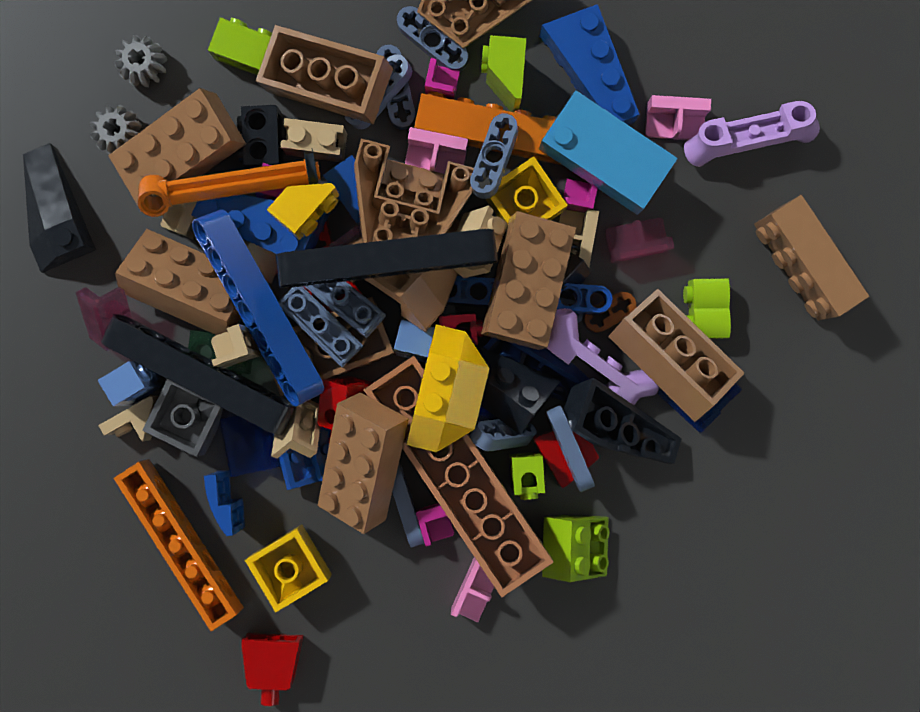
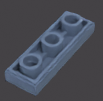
M346 281L303 286L366 339L386 317L382 310ZM345 294L344 299L337 300L339 295Z
M304 287L291 288L278 302L281 308L342 368L364 347ZM323 319L325 322L324 328L317 330L315 323Z

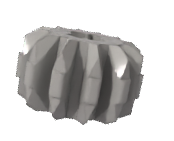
M133 35L131 44L126 40H122L125 48L124 50H115L116 55L120 59L114 62L115 66L121 70L120 76L124 80L129 79V83L136 87L141 82L144 87L149 88L150 79H153L156 83L159 82L157 74L166 73L165 67L161 65L167 61V57L161 53L162 47L158 43H153L151 38L147 36L141 41L138 36ZM143 59L144 62L140 65L138 61Z
M106 105V114L98 111L96 115L100 118L99 121L90 122L91 127L96 129L90 135L92 139L98 141L96 145L100 150H107V153L111 154L137 135L138 132L136 131L142 128V124L135 120L136 114L134 112H126V108L118 105L114 110L113 107ZM118 126H119V127H120L119 133L114 132V134H113V131H114L115 128H116L117 130H119V128H118Z

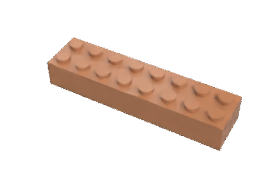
M412 356L365 388L364 392L368 397L409 418L402 449L502 598L551 565L553 559L477 446L472 442L469 434H466L438 452L406 445L425 370L419 360Z

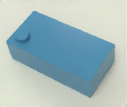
M576 90L542 139L539 150L590 184L598 187L599 190L636 215L645 208L678 159Z

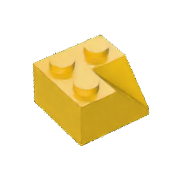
M534 156L502 177L497 193L486 199L495 214L507 224L509 218L517 211L552 220L563 213L568 206Z
M303 525L298 526L253 553L245 560L275 613L326 583L332 576Z

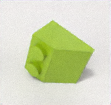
M490 35L489 46L483 45L481 73H487L486 84L509 111L514 112L520 108L522 99L526 38Z

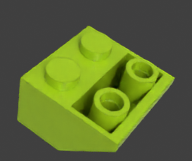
M574 515L544 517L543 546L552 557L553 563L542 570V577L575 582L607 576L609 564V517Z

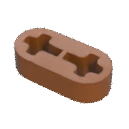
M628 292L616 293L612 296L611 306L606 310L608 317L601 321L602 326L599 328L597 324L591 325L589 320L593 316L588 314L583 316L584 326L592 333L605 331L621 322L636 308L635 298ZM620 297L622 301H629V305L626 307L628 312L624 313L623 310H619L613 313L611 311V308L618 304L617 298ZM604 301L600 302L599 304L593 307L602 308L604 306Z

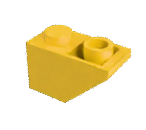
M332 183L287 186L268 207L267 211L277 222L300 240L304 235L307 237L316 229L318 225L317 220L324 212L327 214L334 209L338 203L339 193Z

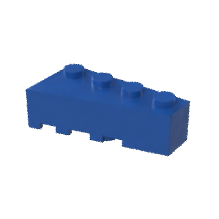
M598 4L542 24L539 37L554 54L553 57L559 66H562L568 74L575 89H578L582 95L627 125L634 124L640 114Z
M235 195L197 201L191 215L199 218L223 209L231 217L242 239L275 254L315 249L320 233L323 231L330 213L326 214L324 212L317 220L318 225L309 236L306 237L304 235L300 240L277 222L267 211L268 207L275 200Z

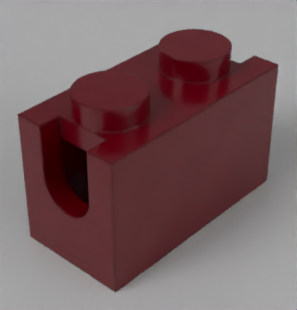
M474 311L448 313L439 316V325L465 331L474 344H478L477 337H483L481 335L483 329L481 317L476 318Z

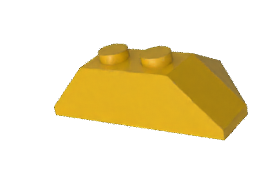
M436 324L406 445L438 452L475 430L490 368L465 331Z

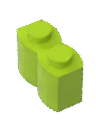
M729 278L692 279L688 281V286H684L683 290L684 303L688 304L689 315L686 316L709 339L730 338Z

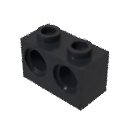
M241 106V116H237V129L242 134L246 145L238 150L240 163H243L247 169L261 167L262 163L269 165L284 164L283 150L281 149V140H283L282 113L278 106ZM257 119H266L265 126L262 129H253V123ZM260 147L267 148V153L262 159L254 158L256 149Z

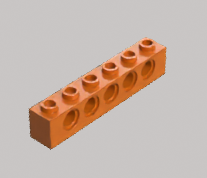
M150 459L139 461L114 477L113 479L209 630L213 631L235 617L244 608Z

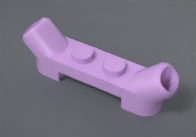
M794 101L782 104L779 111L731 122H725L724 117L709 120L700 126L697 135L685 142V156L690 164L701 167L716 157L793 140L809 143L817 137L820 130L819 122L816 118V110L808 102Z
M566 308L556 310L547 347L548 350L568 365L577 355L610 380L606 384L609 389L633 405L642 397L656 395L659 386L642 369L623 373L620 371L623 366L611 356H608L605 360L598 355L601 349L588 339L584 343L579 340L577 315L574 311Z

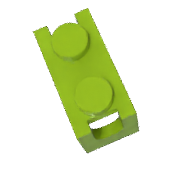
M220 17L208 47V52L217 61L258 75L272 33L262 28H258L257 31L250 29L246 23L236 18H231L229 21Z
M539 452L509 454L511 489L514 495L520 496L521 500L538 499V493H545L543 456Z

